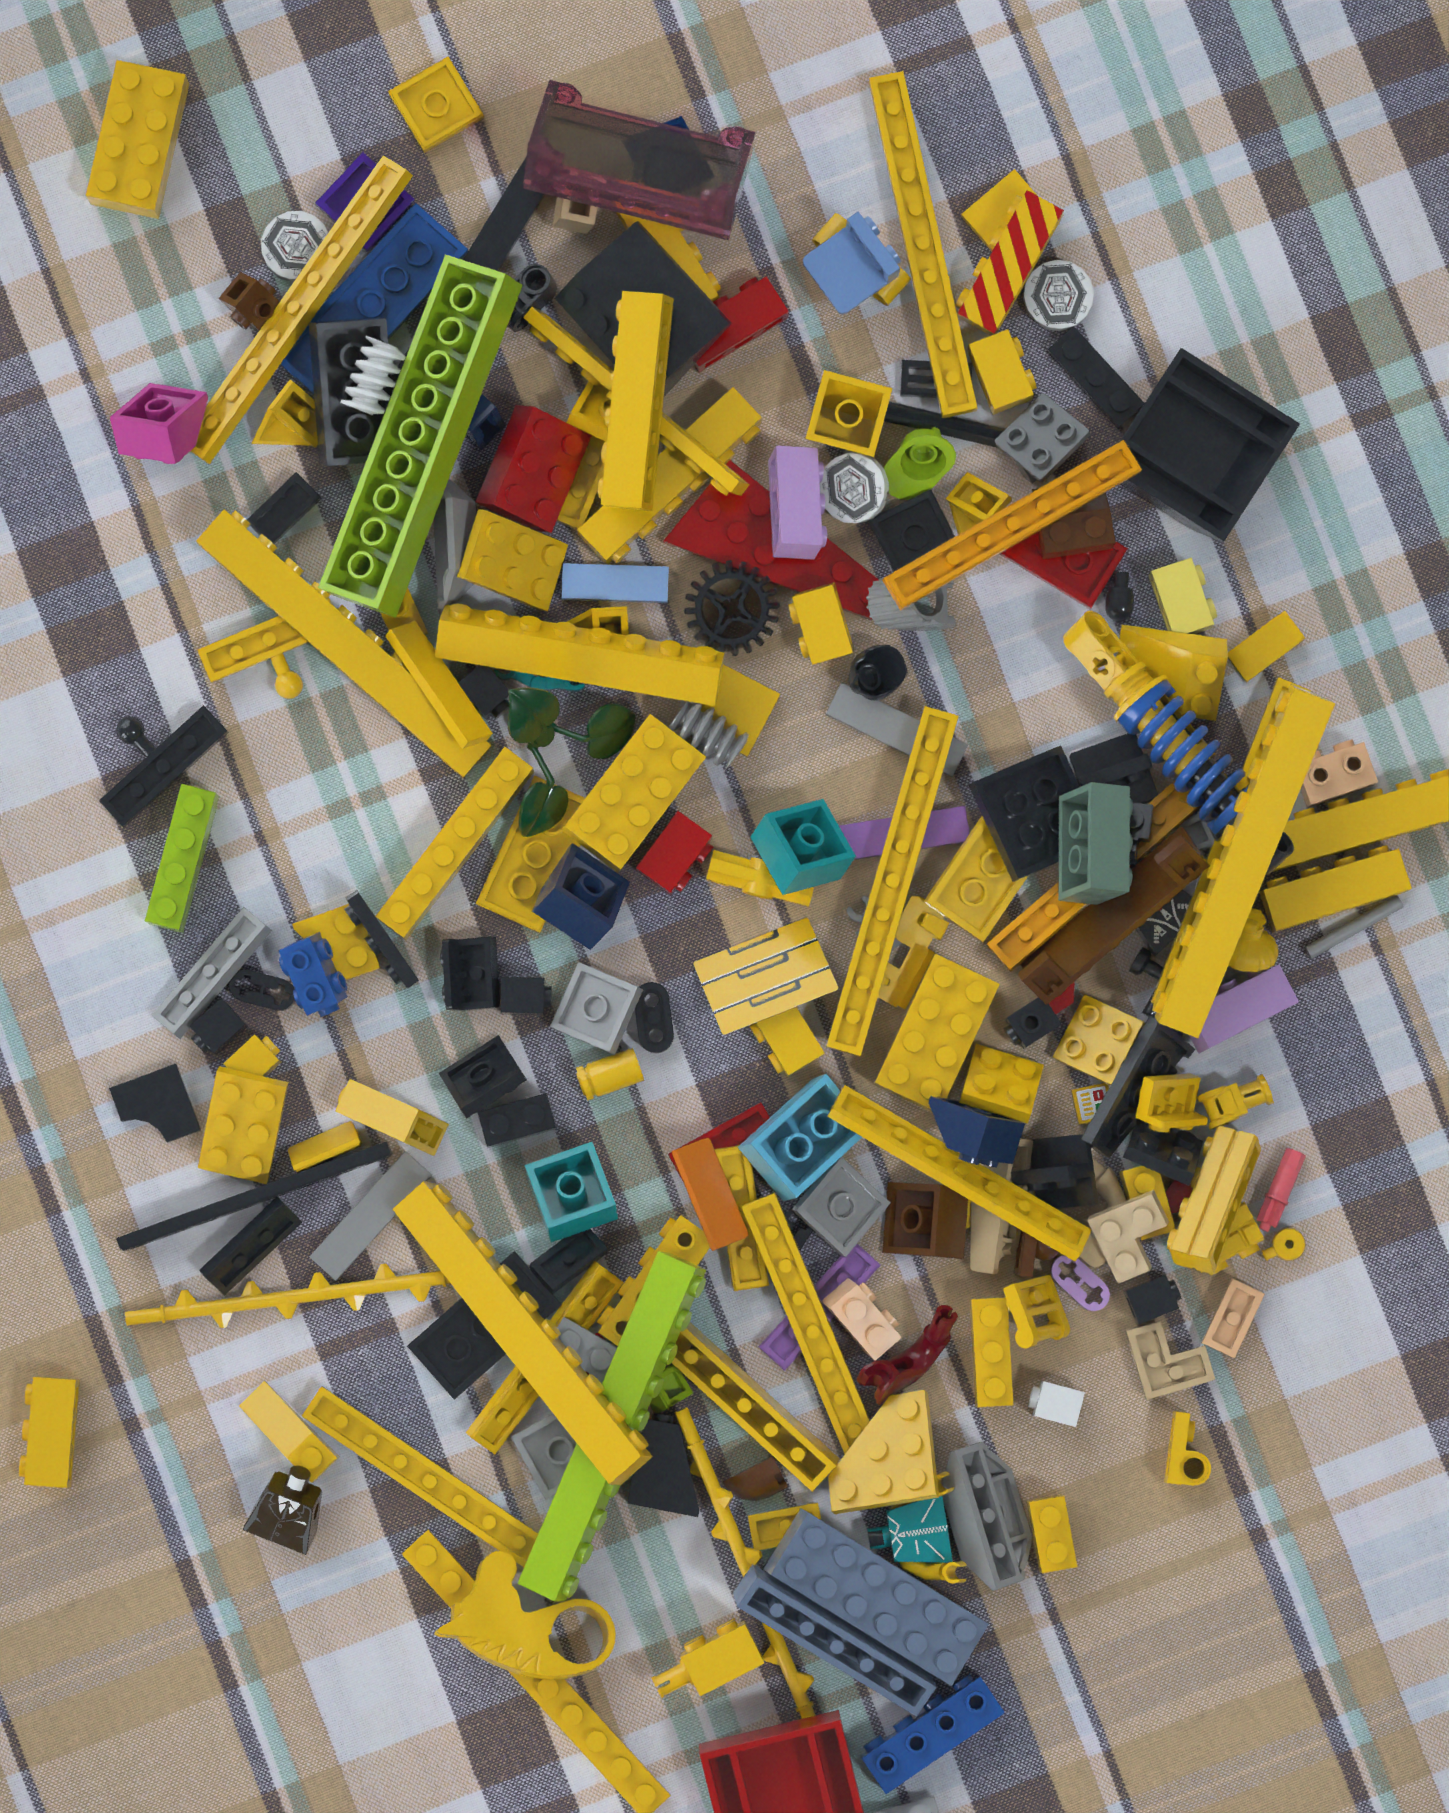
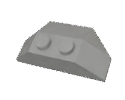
M450 479L434 517L439 614H442L445 605L456 604L474 585L458 578L457 575L475 521L477 506L475 501Z
M983 1442L951 1451L946 1471L950 1475L944 1477L942 1486L947 1489L954 1487V1490L943 1495V1502L961 1561L965 1562L967 1567L992 1591L1023 1581L1026 1573L1024 1569L1029 1558L1032 1535L1012 1469L996 1454L988 1450V1447Z

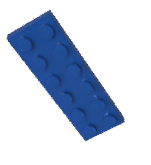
M415 203L326 300L310 322L374 317L386 318L389 340L430 295L445 254L462 260L467 254L468 248ZM308 324L280 365L314 395Z

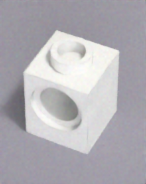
M1041 1381L1040 1387L1033 1386L1028 1407L1034 1408L1032 1416L1076 1427L1085 1392Z

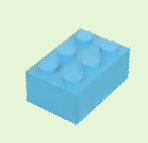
M827 1074L811 1079L738 1146V1149L783 1202L795 1199L862 1138L860 1135L827 1117L841 1091Z

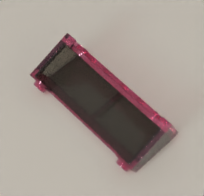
M549 80L528 142L523 188L729 241L752 157L756 132L739 126L724 128L720 132L719 137L675 127L582 103L581 93L572 84Z

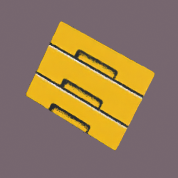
M808 918L783 926L693 963L723 1035L838 990V985Z

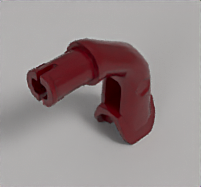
M948 1305L938 1306L931 1324L924 1328L921 1336L909 1348L887 1360L874 1361L861 1369L856 1381L863 1386L877 1387L874 1397L878 1405H881L890 1395L915 1383L931 1368L950 1342V1331L958 1318L956 1311L951 1314L952 1307Z

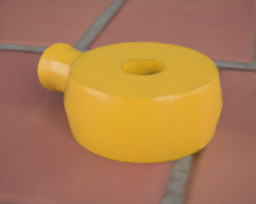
M1283 1228L1274 1235L1272 1247L1262 1250V1254L1266 1261L1276 1256L1284 1261H1294L1300 1258L1305 1251V1238L1295 1228ZM1287 1240L1292 1242L1290 1249L1285 1246Z

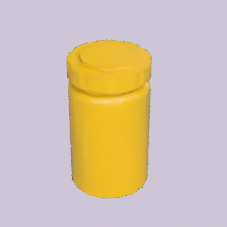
M633 1048L588 1063L584 1068L583 1065L576 1067V1075L587 1101L594 1099L593 1096L595 1095L600 1097L645 1081Z

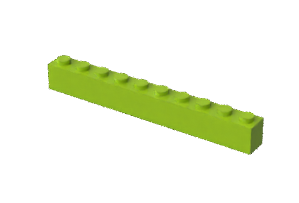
M657 1252L602 1382L605 1389L602 1392L610 1403L612 1401L615 1402L624 1411L627 1417L624 1421L632 1431L634 1429L642 1431L646 1426L650 1415L649 1411H647L652 1398L658 1396L664 1383V1379L661 1378L666 1365L672 1363L676 1356L678 1346L675 1343L680 1332H683L688 1327L692 1317V1312L689 1310L694 1299L698 1298L703 1292L706 1284V1279L703 1278L706 1269L668 1252ZM578 1444L574 1448L517 1583L554 1602L567 1601L568 1597H572L579 1584L577 1575L581 1565L587 1563L593 1551L591 1542L595 1532L599 1531L606 1521V1506L610 1497L613 1498L620 1488V1485L608 1484Z

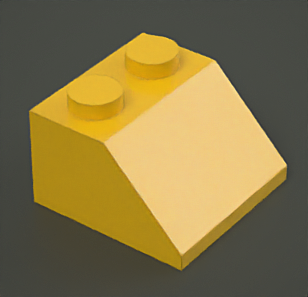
M824 370L805 439L874 457L893 388Z

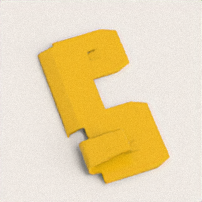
M921 896L910 897L901 915L895 936L898 941L909 946L910 950L900 969L890 963L887 964L878 998L894 1007L900 1006L904 1010L935 952L928 949L932 939L941 940L950 924L943 919L944 916L923 902L925 899Z

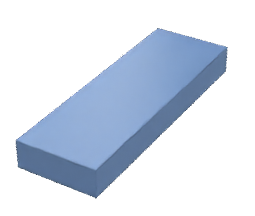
M563 563L562 600L668 603L669 567Z

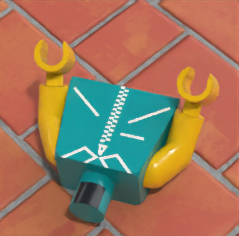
M944 1471L937 1474L939 1498L890 1505L891 1509L886 1510L888 1525L867 1528L870 1550L891 1547L894 1562H899L904 1571L922 1579L946 1580L952 1584L964 1583L966 1579H959L955 1571L957 1567L967 1565L963 1561L953 1562L943 1495L952 1492L954 1487L947 1489L942 1486L941 1478L950 1475L949 1472Z

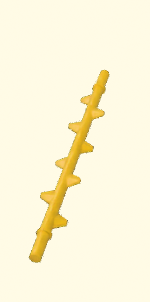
M380 1264L373 1280L330 1285L321 1272H316L308 1288L263 1294L254 1281H248L241 1297L197 1302L189 1290L185 1289L181 1290L175 1305L164 1307L163 1304L158 1308L125 1312L126 1325L130 1326L161 1321L166 1323L168 1320L211 1315L220 1328H225L228 1326L233 1312L277 1307L285 1319H292L299 1303L344 1298L353 1311L360 1310L364 1298L368 1294L409 1289L418 1302H424L431 1286L443 1285V1287H446V1284L451 1283L441 1271L395 1276L387 1264Z
M688 1407L682 1408L674 1413L688 1444L686 1448L687 1450L690 1449L694 1459L690 1472L702 1478L719 1519L711 1534L714 1538L728 1541L740 1572L744 1577L752 1564L757 1565L762 1558V1553L760 1550L745 1546L729 1508L733 1494L731 1491L721 1488L704 1448V1439L700 1438ZM762 1622L771 1644L763 1655L764 1661L780 1666L797 1706L795 1710L800 1713L801 1718L815 1716L816 1714L812 1707L814 1705L813 1701L809 1700L806 1693L814 1682V1677L797 1671L783 1635Z

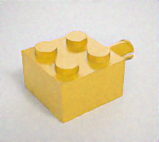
M733 1618L716 1627L718 1634L706 1640L702 1634L684 1643L685 1651L680 1653V1664L657 1676L651 1677L655 1687L670 1681L658 1688L657 1691L660 1697L663 1698L665 1695L689 1683L692 1686L694 1685L699 1696H702L764 1664V1658L745 1620L737 1623L736 1619Z

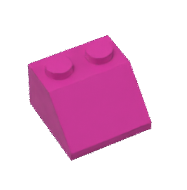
M149 383L110 416L118 454L133 456L136 459L162 461L165 464H176L181 461L196 446L208 401L207 392Z

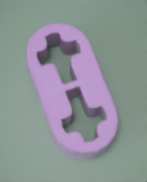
M1064 1255L1054 1260L1051 1265L1052 1278L1081 1307L1089 1311H1097L1107 1305L1110 1297L1109 1288L1079 1259L1073 1261ZM1072 1261L1076 1265L1073 1272L1080 1278L1077 1283L1069 1277L1062 1280L1058 1276L1061 1273V1269L1058 1267L1061 1262L1069 1264ZM1083 1282L1092 1289L1097 1286L1101 1288L1102 1291L1099 1293L1102 1301L1099 1304L1094 1301L1090 1304L1086 1303L1087 1293L1080 1287Z

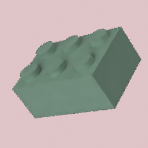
M1090 782L1059 796L1058 901L1098 905L1129 892L1133 878L1132 870L1129 868V854L1133 844V838L1130 833V816L1133 810V802L1130 798L1129 786Z

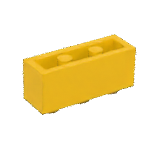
M1006 1297L969 1299L975 1407L1012 1406L1013 1388Z
M36 1376L33 1377L32 1384L27 1383L25 1405H30L29 1419H24L22 1427V1441H27V1454L21 1455L19 1463V1477H25L24 1485L59 1488L71 1487L80 1379Z

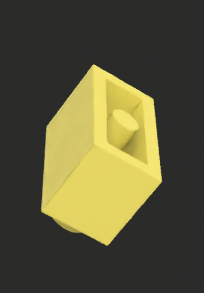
M1192 557L1150 572L1148 576L1167 631L1197 634L1213 627V619L1217 618V612L1212 599L1205 598L1202 586L1206 585L1204 573L1200 565L1194 566Z

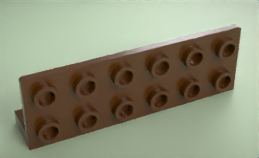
M1183 827L1178 828L1131 869L1133 878L1128 893L1098 905H1088L1021 963L1023 969L1018 973V976L1046 1005L1060 996L1067 987L1081 975L1087 973L1094 964L1108 952L1114 950L1122 940L1135 929L1142 926L1149 917L1162 906L1169 903L1176 894L1190 882L1196 880L1210 866Z

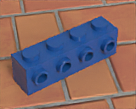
M970 1673L965 1675L952 1685L955 1689L954 1692L945 1698L941 1694L936 1695L926 1702L923 1706L925 1711L913 1719L911 1714L907 1715L893 1725L894 1733L885 1739L880 1734L863 1746L866 1752L860 1756L885 1794L904 1783L1005 1713L979 1674L972 1678Z

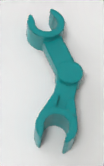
M494 669L495 674L501 680L514 679L530 688L543 690L558 689L571 692H579L585 688V684L573 686L568 680L551 677L542 678L533 674L516 671L502 674Z

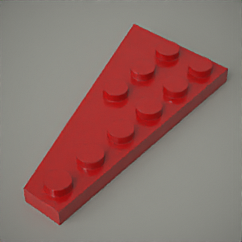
M731 460L726 465L750 484L744 493L740 496L729 492L726 496L710 483L663 540V543L681 548L694 555L723 565L726 564L727 560H732L733 569L737 571L740 562L744 561L747 563L746 574L750 575L751 570L754 567H758L760 571L755 578L762 579L768 576L770 578L769 583L777 586L780 585L797 593L835 582L842 609L870 621L873 620L869 617V609L866 608L868 606L866 597L869 596L868 588L872 587L873 581H879V579L828 538L825 547H821L815 559L773 557L770 491Z

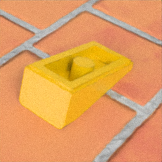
M1284 610L1228 652V659L1247 683L1303 642L1305 637Z

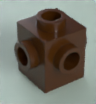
M239 272L218 298L233 312L229 317L237 325L245 330L250 326L258 331L272 317L274 309L280 302L274 297L277 291L262 278L256 280L242 272Z

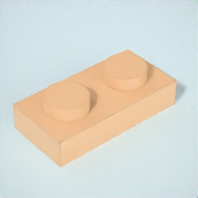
M1231 1278L1201 1343L1235 1359L1265 1294Z

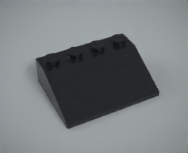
M639 221L632 224L584 266L554 298L614 365L615 357L612 352V343L614 337L618 335L619 321L616 318L617 302L622 298V291L658 293L674 298L664 397L732 324Z

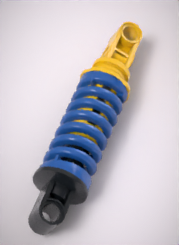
M1094 611L1085 612L1063 635V642L1066 648L1078 658L1089 674L1105 690V696L1108 699L1112 698L1117 703L1119 709L1113 716V719L1119 722L1128 734L1135 735L1141 733L1138 738V746L1142 749L1153 747L1150 753V760L1156 764L1165 762L1162 774L1166 778L1177 777L1174 783V788L1177 792L1184 793L1190 791L1187 796V804L1191 807L1203 805L1199 811V818L1205 822L1210 821L1207 827L1212 831L1214 839L1217 842L1221 841L1226 826L1228 824L1233 826L1238 812L1234 811V806L1240 792H1247L1249 787L1247 785L1242 790H1239L1235 786L1245 777V771L1238 768L1227 776L1223 770L1233 762V757L1230 754H1225L1216 762L1213 760L1216 756L1215 752L1220 748L1221 743L1217 739H1213L1208 744L1204 741L1203 737L1208 733V727L1201 725L1197 729L1193 728L1190 723L1196 719V713L1189 710L1182 715L1178 710L1184 704V699L1181 696H1176L1172 700L1169 699L1176 691L1169 683L1167 676L1161 675L1154 679L1150 677V674L1145 670L1147 668L1146 665L1134 657L1129 648L1112 631L1107 621ZM1116 652H1120L1116 657L1113 655ZM1102 666L1105 667V669L1101 671L1098 670V668ZM1285 832L1282 833L1266 875L1276 869L1294 851L1293 842Z

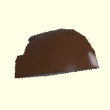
M773 1456L722 1481L723 1485L733 1495L742 1500L750 1501L769 1498L788 1488Z

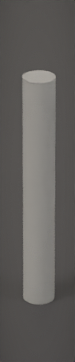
M1397 895L1305 946L1306 953L1310 959H1313L1402 909L1404 906Z

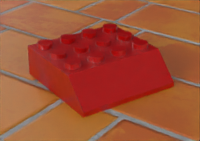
M839 1710L699 1744V1755L714 1813H864Z

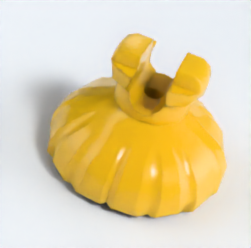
M1252 908L1228 965L1235 970L1243 972L1263 971L1274 966L1277 961L1278 945L1276 940L1264 930L1263 925L1266 924V918L1261 910Z

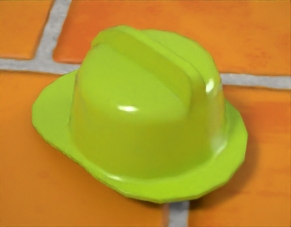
M937 427L916 429L908 433L902 440L900 448L887 461L884 470L889 481L888 493L891 496L901 500H910L932 489L953 467L956 460L955 449L947 439L941 436L940 430Z

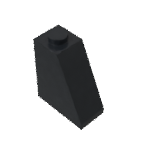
M653 1412L652 1419H648L646 1426L641 1432L649 1444L646 1449L653 1457L633 1474L627 1504L698 1517L699 1505L680 1425L673 1423L674 1416Z

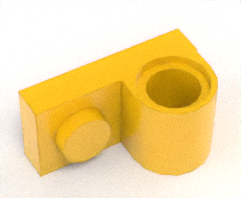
M1173 1411L1164 1477L1165 1483L1194 1486L1204 1483L1210 1476L1211 1464L1208 1458L1202 1453L1186 1450L1187 1442H1193L1195 1433V1421H1190V1413ZM1190 1458H1197L1202 1465L1201 1473L1195 1478H1188L1183 1470L1185 1462Z

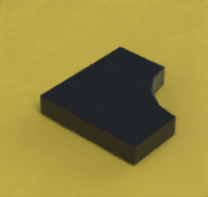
M176 1063L109 1088L121 1122L132 1120L148 1122L161 1132L167 1143L201 1131Z

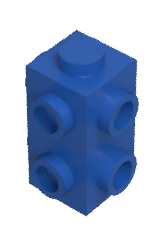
M320 932L278 950L280 953L279 963L281 969L286 976H290L295 988L293 990L294 999L299 1008L304 1009L306 1016L318 1011L320 1017H323L340 1009L338 1003L348 997L346 993L347 983L343 974L336 970L331 959L333 958V951L327 939L322 938Z

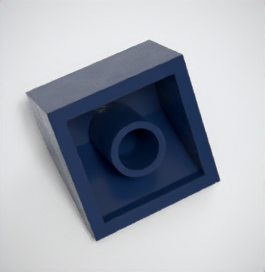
M572 843L541 888L532 912L591 950L613 927L630 881Z
M930 1096L929 1105L945 1145L948 1149L960 1153L958 1159L975 1165L981 1163L997 1168L999 1162L1013 1164L1025 1123L959 1103L957 1100Z

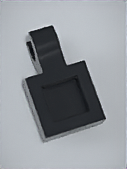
M1133 803V810L1130 816V833L1133 838V844L1129 854V865H1136L1139 842L1150 843L1154 811L1152 804Z

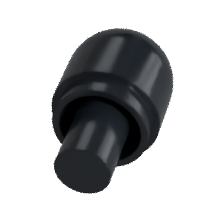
M1115 572L1114 587H1109L1108 592H1106L1105 611L1110 619L1118 622L1127 620L1133 612L1135 594H1133L1132 588H1128V572Z

